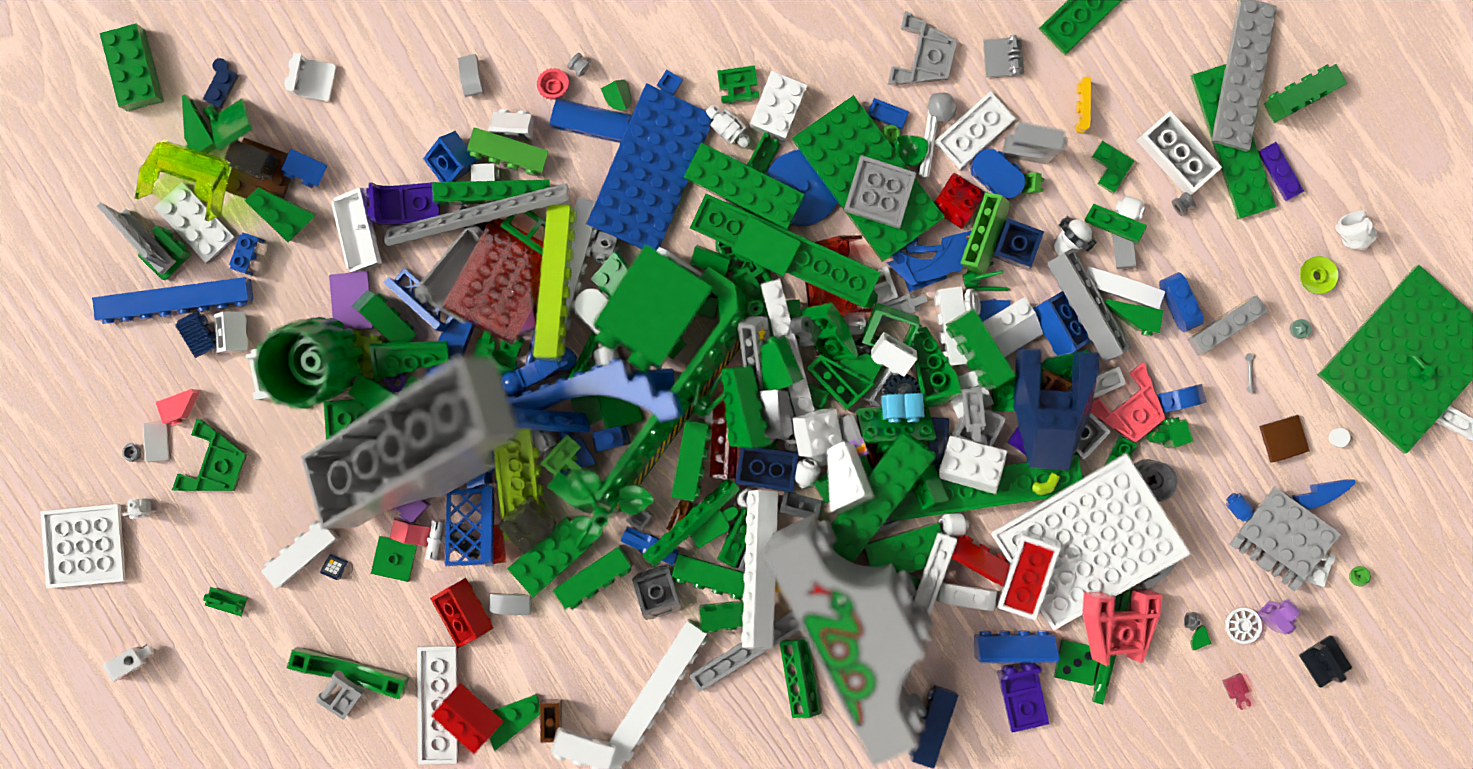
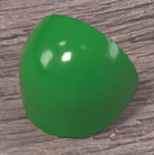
M901 135L895 138L894 149L897 157H900L906 166H915L926 157L928 141L919 136Z

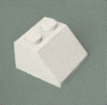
M501 109L499 112H493L489 132L513 140L533 141L534 117L528 111L510 113L509 110Z

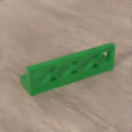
M806 637L779 642L792 718H811L821 714L810 643ZM786 645H792V655L788 653ZM791 664L796 668L795 675L791 672ZM795 683L799 687L798 694L794 691L793 685ZM798 702H799V703L801 704V706H802L803 713H798V710H797V703H798Z

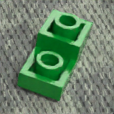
M1118 435L1105 465L1125 453L1130 458L1137 444Z

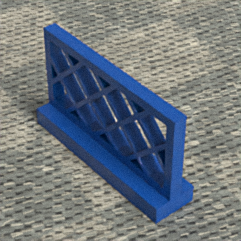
M484 486L481 489H457L447 494L446 567L494 566L495 491L492 486ZM474 494H481V501L475 506L469 499ZM451 495H460L464 498L457 506L451 503ZM468 502L473 509L465 516L459 508ZM457 511L464 518L455 525L451 522V516ZM475 511L481 514V519L476 524L469 519ZM467 520L473 527L464 534L459 527ZM475 529L481 533V538L476 543L468 538ZM457 530L463 537L454 544L450 540V536ZM465 539L473 545L466 553L458 547ZM476 548L480 551V560H471L468 555ZM455 549L463 555L458 561H450V554Z

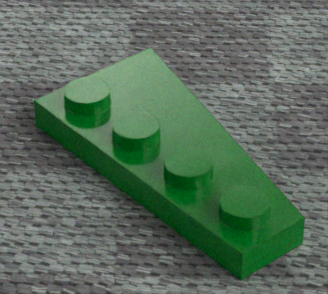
M448 341L372 343L369 346L375 382L385 377L398 376V374L403 372H413L418 368H427L449 362L450 360Z

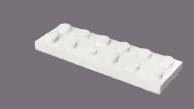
M457 646L417 647L418 764L458 763V740L431 717V714L457 687Z

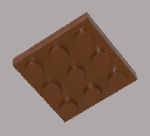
M243 137L223 191L247 199L261 186L284 198L291 179L283 175L284 171L281 168L288 153Z

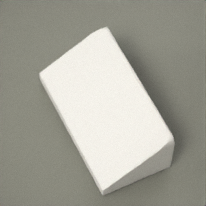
M883 366L873 381L875 384L862 398L876 408H882V396H884L883 391H885L883 386L884 384L887 385L886 379H891L890 375L893 374L895 376L896 374Z
M162 422L143 423L145 461L169 460L167 424Z

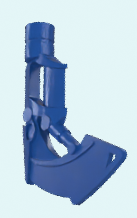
M972 230L942 238L941 245L937 246L917 245V237L889 257L893 261L887 262V264L910 285H917V282L937 279L953 271L960 272L963 267L960 262L968 243L966 236H970ZM937 252L932 259H917L907 255Z

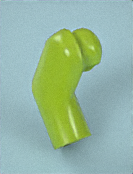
M1051 473L1047 482L1041 484L1039 482L1034 483L1032 490L1038 495L1051 493L1060 477Z

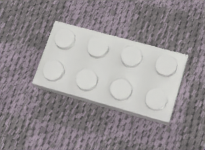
M181 182L154 207L205 263L209 264L236 238L184 182Z

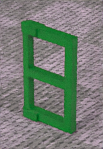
M531 210L527 211L525 214L537 223L525 236L510 225L517 214L507 217L501 224V227L543 256V248L532 241L531 238L541 226L545 228L546 221Z

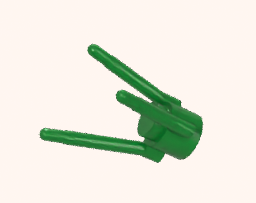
M991 261L989 266L994 265V262ZM1003 270L982 275L971 271H966L967 274H963L965 289H974L975 291H1009L1008 287L977 286L981 284L980 279L1003 274Z
M722 371L707 396L698 398L701 381L697 382L694 398L690 404L693 406V412L697 415L709 416L710 412L727 395L724 392L711 404L710 398L722 379Z

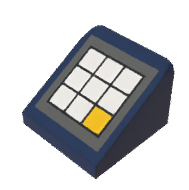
M330 554L320 573L339 580L348 561Z

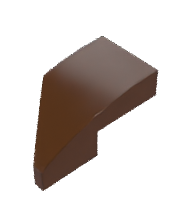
M1044 368L1041 369L1044 390L1067 392L1072 384L1070 380Z

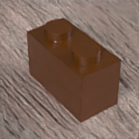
M544 699L540 702V743H553L558 727L562 728V699Z

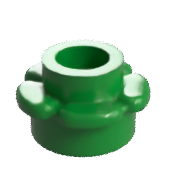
M760 300L750 301L747 304V315H763L765 313L763 303Z

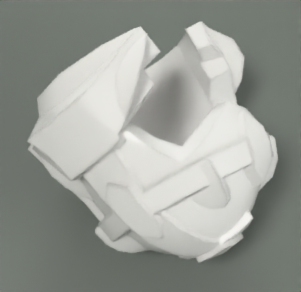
M1364 210L1351 212L1343 216L1338 221V224L1335 225L1336 231L1343 239V244L1346 247L1365 250L1376 241L1377 230L1372 226L1370 219L1365 218L1366 212Z

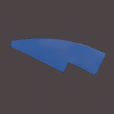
M1344 479L1310 485V493L1292 495L1293 500L1307 510L1337 499L1356 482L1355 479Z

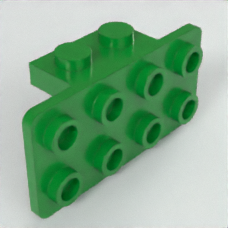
M924 407V417L919 418V422H907V419H901L899 423H889V420H883L882 408H858L856 411L861 437H863L864 443H875V453L885 454L903 429L920 442H933L936 438L928 408Z

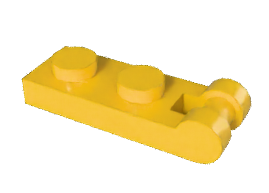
M1083 77L1076 85V93L1079 94V101L1076 103V113H1079V122L1075 125V131L1079 134L1084 133L1090 127L1091 77Z

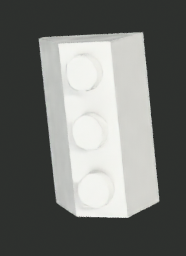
M1025 297L983 322L1004 358L1043 334L1037 315Z

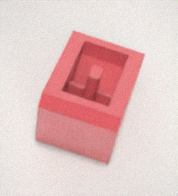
M394 519L390 538L405 544L428 546L427 537H430L431 527Z

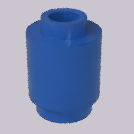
M1233 493L1227 497L1225 505L1237 519L1244 522L1254 515L1253 507L1241 493Z

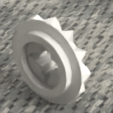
M968 289L964 295L966 311L975 309L979 315V296L974 289Z

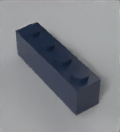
M934 685L933 689L930 688L927 695L929 702L927 708L924 707L926 714L921 716L925 729L919 731L918 747L908 753L912 762L932 769L935 768L959 696L957 692Z

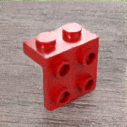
M953 173L934 203L945 219L962 229L984 196V191L958 174Z

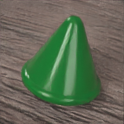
M492 350L488 353V359L495 360L500 378L504 374L517 369V361L508 353L501 350Z

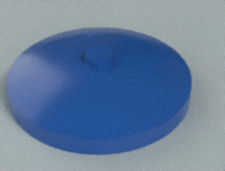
M799 150L790 151L780 156L773 162L766 174L805 194V199L791 225L810 226L819 223L833 211L837 204L836 199Z

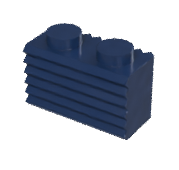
M199 311L179 319L175 325L195 358L217 348L215 331L211 332L208 327L209 321L204 314L201 315Z

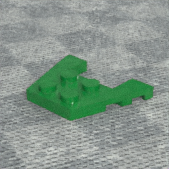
M196 419L191 435L209 441V446L197 479L177 473L172 490L235 491L247 454L206 422Z

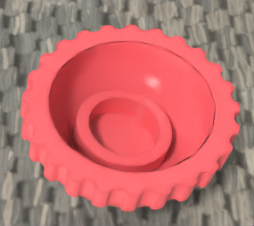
M556 68L546 69L538 77L537 88L543 98L545 97L550 100L560 99L568 91L569 80L563 70L561 71Z

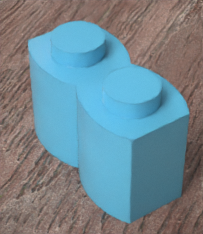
M890 394L882 396L883 420H889V423H899L901 419H907V422H919V418L924 417L923 394Z

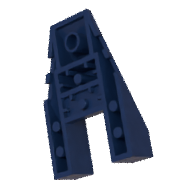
M1018 349L1016 350L1013 409L1016 413L1018 428L1024 442L1023 446L1029 468L1069 470L1091 413L1099 370V353L1079 352L1073 354L1071 392L1040 390L1041 350Z

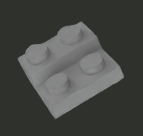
M984 408L986 426L985 430L981 431L982 441L976 443L992 447L1006 417ZM963 415L957 423L953 436L972 441L971 432H967Z

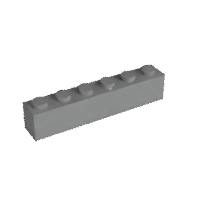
M1072 248L1049 261L1047 264L1051 274L1055 276L1060 289L1068 298L1069 305L1075 310L1079 322L1086 329L1089 339L1093 341L1099 356L1103 358L1104 362L1131 348L1130 344L1074 249Z

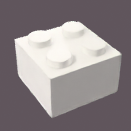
M821 409L792 418L799 456L813 457L826 453L827 449L842 442L836 409Z

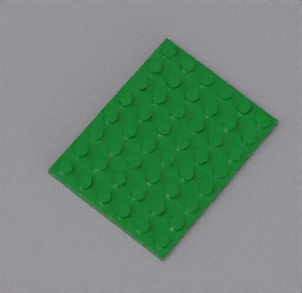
M1416 265L1317 375L1403 454H1407L1473 380V313L1420 265ZM1415 354L1424 364L1435 369V374L1431 379L1425 380L1420 376L1423 369L1412 358Z

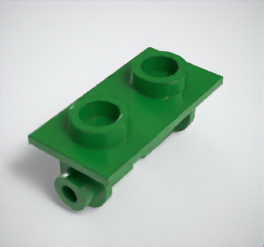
M210 587L209 593L204 595L203 601H206L204 606L242 617L247 598Z

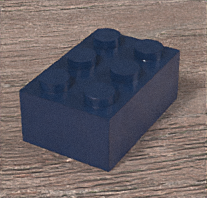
M741 447L735 484L793 492L798 454L757 447Z

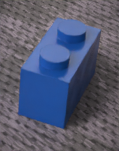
M290 149L281 170L284 171V176L293 180L297 177L303 180L301 184L313 188V186L318 187L327 165Z

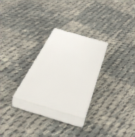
M990 91L936 139L934 143L960 170L1013 123L1016 118Z

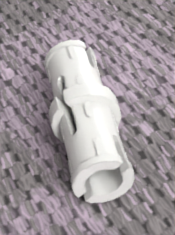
M432 520L430 537H427L428 548L425 559L430 560L432 555V560H438L444 522Z

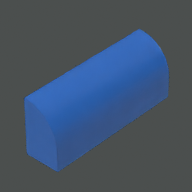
M556 99L549 125L553 129L620 143L632 115Z

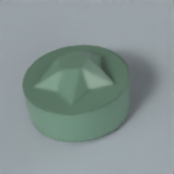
M1304 319L1295 320L1290 325V333L1297 339L1305 338L1311 332V325Z

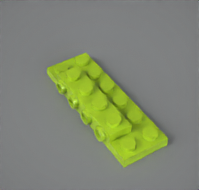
M517 428L518 436L493 449L504 540L542 538L541 516L542 513H545V502H541L540 495H543V484H539L538 477H541V466H537L536 459H539V448L535 447L533 442L532 429Z

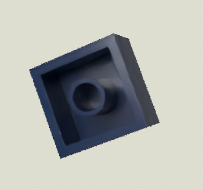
M1008 218L1004 222L992 257L1028 270L1032 267L1044 231Z

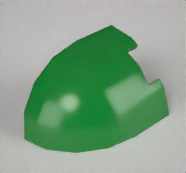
M625 79L613 81L600 88L606 102L614 110L622 111L630 107L631 94Z

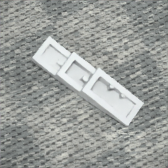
M1088 267L1087 273L1097 290L1128 302L1160 309L1165 291L1116 274Z

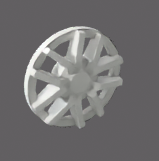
M1237 608L1232 610L1225 620V630L1233 641L1240 644H1249L1260 636L1262 621L1259 615L1252 609ZM1241 611L1242 618L1238 617L1237 612ZM1245 611L1250 612V614L1246 616ZM1233 615L1236 621L1230 620ZM1255 616L1256 619L1251 622L1249 619ZM1257 622H1258V630H1257L1256 628L1252 627V625L1256 624ZM1229 623H1235V627L1229 628ZM1251 629L1257 632L1254 636L1249 633ZM1236 630L1233 636L1230 631ZM1239 633H1242L1241 640L1237 639ZM1246 634H1247L1251 639L1245 640Z

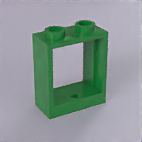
M876 302L862 333V343L870 346L876 344L880 336L874 333L882 315L911 324L903 343L913 348V339L915 335H919L922 327L919 317Z

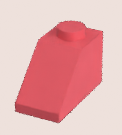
M190 389L155 402L162 423L175 426L181 424L183 419L188 418L199 395V390Z

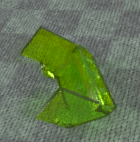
M169 141L157 142L139 169L135 199H141L152 194L154 182L158 180L160 172L195 183L194 192L197 198L208 202L205 221H210L220 216L229 174L228 162L223 158Z

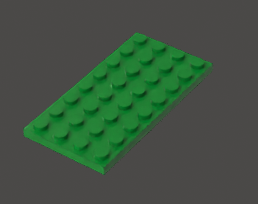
M854 95L792 137L793 143L843 210L861 155L909 170L902 159L897 157L894 148ZM916 178L914 179L899 229L845 212L882 262L945 218Z

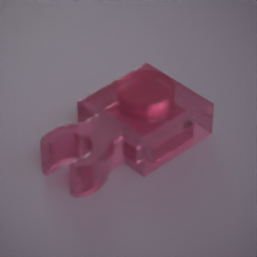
M1241 673L1222 680L1229 698H1236L1237 708L1243 710L1241 707L1243 701L1246 702L1247 706H1251L1250 700L1245 697V694L1250 691Z

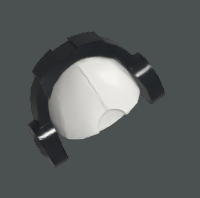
M1068 215L1063 218L1058 224L1063 230L1054 243L1057 254L1062 255L1072 248L1075 252L1082 248L1087 252L1090 251L1097 243L1094 239L1091 240L1093 234L1091 227L1079 219L1070 222L1071 218Z

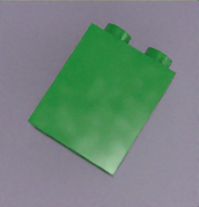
M645 244L593 321L594 328L599 331L594 339L613 352L618 345H621L632 353L627 361L645 373H648L652 366L660 371L710 296L712 286Z

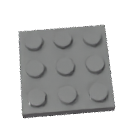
M861 155L844 212L899 229L916 173Z

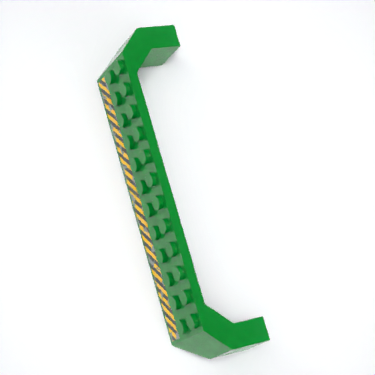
M709 266L700 279L712 286L710 295L718 299L720 322L670 390V392L678 394L684 416L668 422H660L658 416L654 413L606 479L600 482L599 490L592 493L596 505L603 506L608 511L615 501L620 499L619 490L622 487L631 484L641 485L682 429L685 420L690 418L693 413V406L690 404L694 398L697 382L701 381L698 398L706 396L722 369L727 367L741 348L738 323L749 317L746 312L747 296L733 282ZM558 471L547 487L572 507L587 514H593L594 509L590 497L588 496L584 500L575 499L568 490V475ZM618 503L613 513L621 512L620 503Z

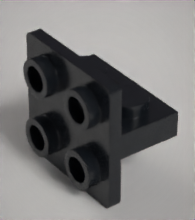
M1331 635L1299 654L1300 659L1320 688L1333 680L1342 683L1347 680L1344 673L1352 669L1351 664Z

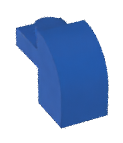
M1202 384L1157 394L1163 413L1207 402Z

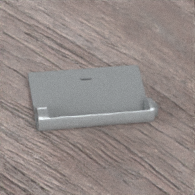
M478 226L466 227L415 288L416 296L420 301L431 304L465 324L515 262L516 257L486 241L483 231Z

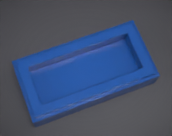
M876 98L873 99L868 111L871 119L887 125H895L899 130L903 129L909 114L907 110Z

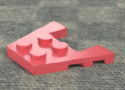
M1144 362L1129 372V375L1140 387L1139 391L1112 412L1107 409L1099 398L1093 401L1091 413L1097 419L1132 442H1137L1166 419Z

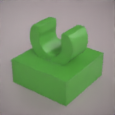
M1042 173L1024 174L1025 185L1022 193L1033 194L1044 191L1041 188V182L1045 181Z

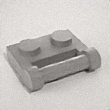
M335 671L332 675V680L325 690L317 696L316 701L344 720L365 690L345 678L341 671ZM340 685L343 688L333 701L330 700L329 696L336 686Z

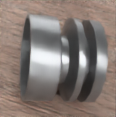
M1143 459L1133 464L1157 502L1167 500L1175 492L1177 476L1173 468L1168 464L1151 459ZM1147 477H1149L1150 479H1152V481L1149 482L1148 480H1146Z

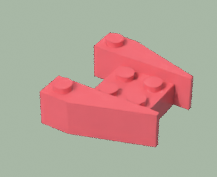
M1149 589L1132 590L1130 611L1113 612L1115 597L1102 592H1085L1082 612L1092 659L1109 666L1110 655L1126 654V657L1143 663L1161 614L1162 594Z

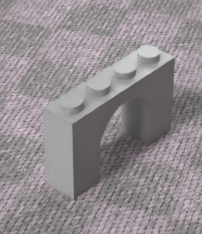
M1018 122L1015 126L1014 135L1008 134L1005 137L1002 152L1010 158L1046 165L1057 154L1061 153L1062 149L1066 148V131Z

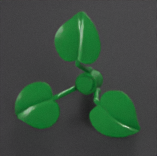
M572 470L567 479L570 494L577 500H584L589 496L594 509L591 519L587 516H578L570 524V535L575 548L585 547L600 537L603 528L609 524V516L613 515V511L618 503H620L622 512L628 515H635L645 510L654 502L652 495L641 486L626 485L619 490L620 499H617L608 511L607 508L596 505L592 494L600 488V478L598 475L590 470Z

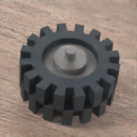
M907 373L905 376L901 374L890 375L891 379H886L887 385L884 384L883 386L885 389L883 391L884 395L921 393L917 380Z

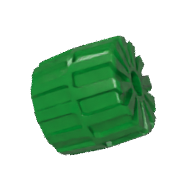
M324 317L301 319L272 330L267 334L266 339L259 343L256 349L257 355L254 362V371L257 374L259 386L262 391H265L271 397L272 401L278 405H287L289 408L300 409L331 400L348 391L353 385L351 382L353 377L361 375L363 367L358 366V359L363 358L361 346H355L354 344L357 340L356 335L350 328L343 329L344 324L341 321Z

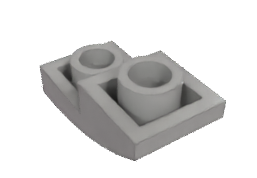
M472 54L458 58L460 79L465 98L483 94V79L479 72L478 56Z
M1112 234L1116 269L1136 267L1134 242Z
M1177 562L1139 582L1141 587L1148 589L1159 583L1173 570Z
M491 593L490 613L530 615L532 597L531 595L517 593L511 595Z

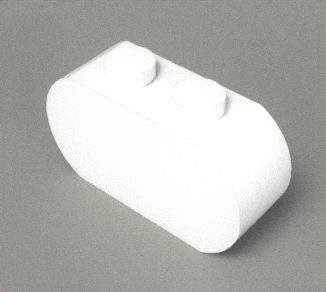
M587 289L577 296L574 310L575 314L597 335L599 331L594 328L593 321L610 297L604 291L600 293L597 289Z
M942 582L937 594V602L994 611L997 591Z

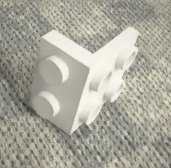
M293 53V57L289 60V76L285 78L284 83L286 90L291 95L328 102L332 92L336 66L330 63L306 59L302 54Z

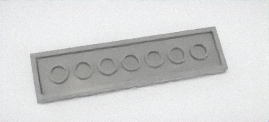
M1238 0L1211 142L1246 152L1250 150L1277 6L1258 0Z

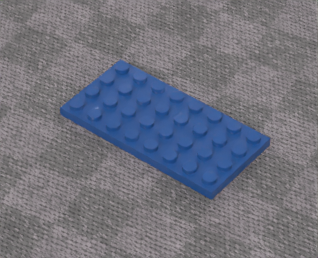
M646 83L586 225L614 236L639 249H642L647 244L657 251L663 242L688 182L684 175L701 142H705L711 127L710 124L714 119H711L705 110Z

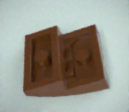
M1299 414L1259 426L1270 463L1310 451Z

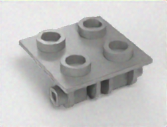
M1010 35L1009 38L983 40L986 78L1024 75L1021 37Z

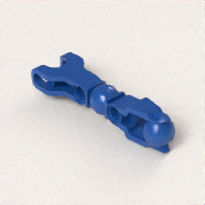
M565 347V353L561 361L536 360L516 371L504 374L501 380L506 397L517 395L523 388H528L551 378L560 371L571 370L576 364V354L572 349Z

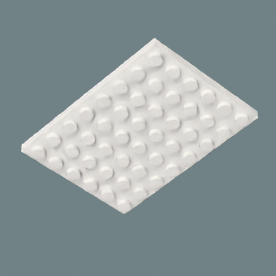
M1126 453L991 532V535L1010 564L1022 530L1060 542V551L1040 606V611L1053 631L1083 614L1085 592H1102L1114 597L1190 554Z

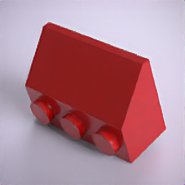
M967 535L959 536L951 558L1003 587L1010 568V564L1006 563L1007 558L998 553L996 556L989 553L991 549L981 543L978 547L972 543L974 539Z
M466 578L430 598L457 648L494 629L480 600L476 597L472 585Z
M459 683L431 714V717L474 755L504 722L462 683Z

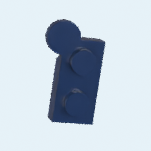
M217 58L212 64L216 74L203 100L222 109L239 75L228 70L229 66L226 60Z

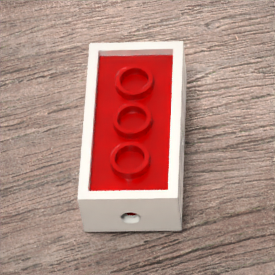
M1022 530L998 601V608L1036 620L1060 551V542Z

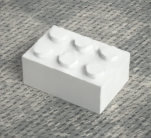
M771 71L750 122V129L762 134L766 132L770 134V137L785 142L806 92L807 85Z
M950 436L940 467L939 478L996 494L1005 465L1007 451Z

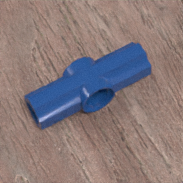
M627 526L620 541L638 549L640 553L644 554L650 546L660 539ZM675 548L662 561L673 566L680 550Z

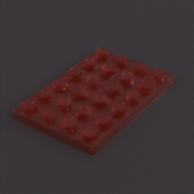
M498 218L491 220L487 224L442 308L513 345L539 296L543 256L501 227L504 220ZM513 226V227L516 228L518 231H520V232L523 233L525 236H527L528 233H526V232L522 231L521 229H519V228ZM535 237L531 238L532 241L544 248L543 241Z

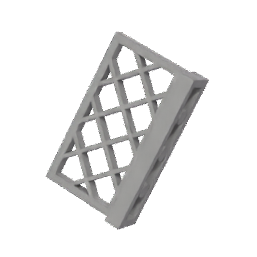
M102 202L97 205L100 211L158 273L163 275L176 262L130 210L125 209L120 213Z

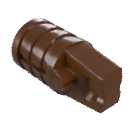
M681 499L673 511L666 529L670 531L679 520L689 514L693 504Z

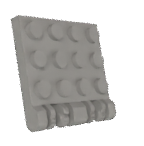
M1274 486L1255 510L1254 515L1247 520L1229 545L1237 549L1247 538L1239 549V552L1242 554L1248 550L1251 543L1257 545L1256 549L1250 554L1249 559L1254 561L1261 551L1264 550L1265 552L1256 564L1267 572L1273 568L1278 560L1280 563L1271 575L1277 577L1284 566L1289 568L1290 570L1283 577L1282 583L1286 585L1292 579L1288 587L1295 592L1341 533Z

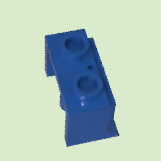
M242 232V235H239L229 263L230 269L253 276V272L247 270L250 261L257 258L256 253H254L257 242L264 244L265 240Z

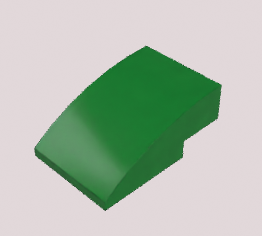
M832 303L803 308L799 317L809 316L822 330L816 344L813 345L822 356L834 362L858 357L851 332L843 317Z

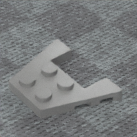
M905 11L901 30L920 34L912 70L892 66L888 84L947 80L957 41L941 31L930 27L923 20L912 16L910 12Z

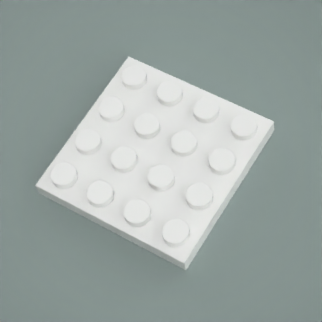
M120 504L40 511L46 588L126 581Z

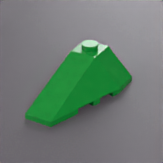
M922 327L919 335H915L913 339V349L917 352L915 367L921 394H923V403L925 408L946 404L961 394V389L956 372L949 364L928 328Z

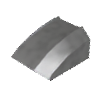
M780 390L756 392V398L761 401L762 409L759 410L762 421L765 420L767 426L764 429L766 438H786L794 433L792 423L794 414L788 392Z
M658 566L640 572L632 578L642 616L645 620L655 619L682 608L669 567Z

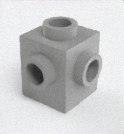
M599 231L597 240L591 244L590 252L593 253V260L604 264L613 252H619V247H617L618 238Z

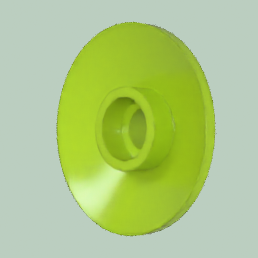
M1323 256L1309 258L1300 268V282L1310 293L1325 294L1331 291L1337 284V267L1330 259ZM1314 273L1319 275L1318 279L1314 278Z

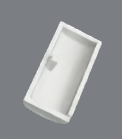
M357 188L333 198L334 201L331 203L346 268L350 269V272H358L381 265L382 260L373 223L367 213L369 205L365 188Z

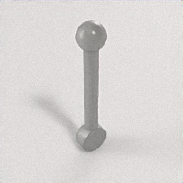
M1248 353L1245 356V359L1248 361L1249 386L1247 387V392L1253 393L1255 390L1252 385V360L1254 355Z

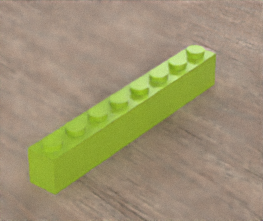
M553 204L547 206L533 355L538 360L561 361L565 353L563 336L565 337L567 333L565 317H568V306H566L567 298L570 297L568 281L572 277L570 260H573L574 256L571 247L572 241L575 240L573 225L577 221V212L571 205Z

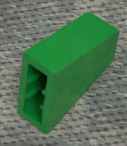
M776 335L766 339L767 343L760 346L763 391L779 390L804 379L787 337L778 338Z

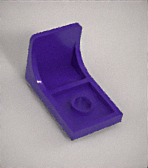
M373 182L368 183L369 188H366V196L370 200V207L367 208L368 217L379 226L408 224L440 215V205L433 203L432 182L395 186L377 185Z
M1020 662V666L1015 667L1013 665L1002 666V670H998L997 674L1010 731L1013 733L1048 725L1049 719L1039 679V672H1042L1041 667L1034 662Z

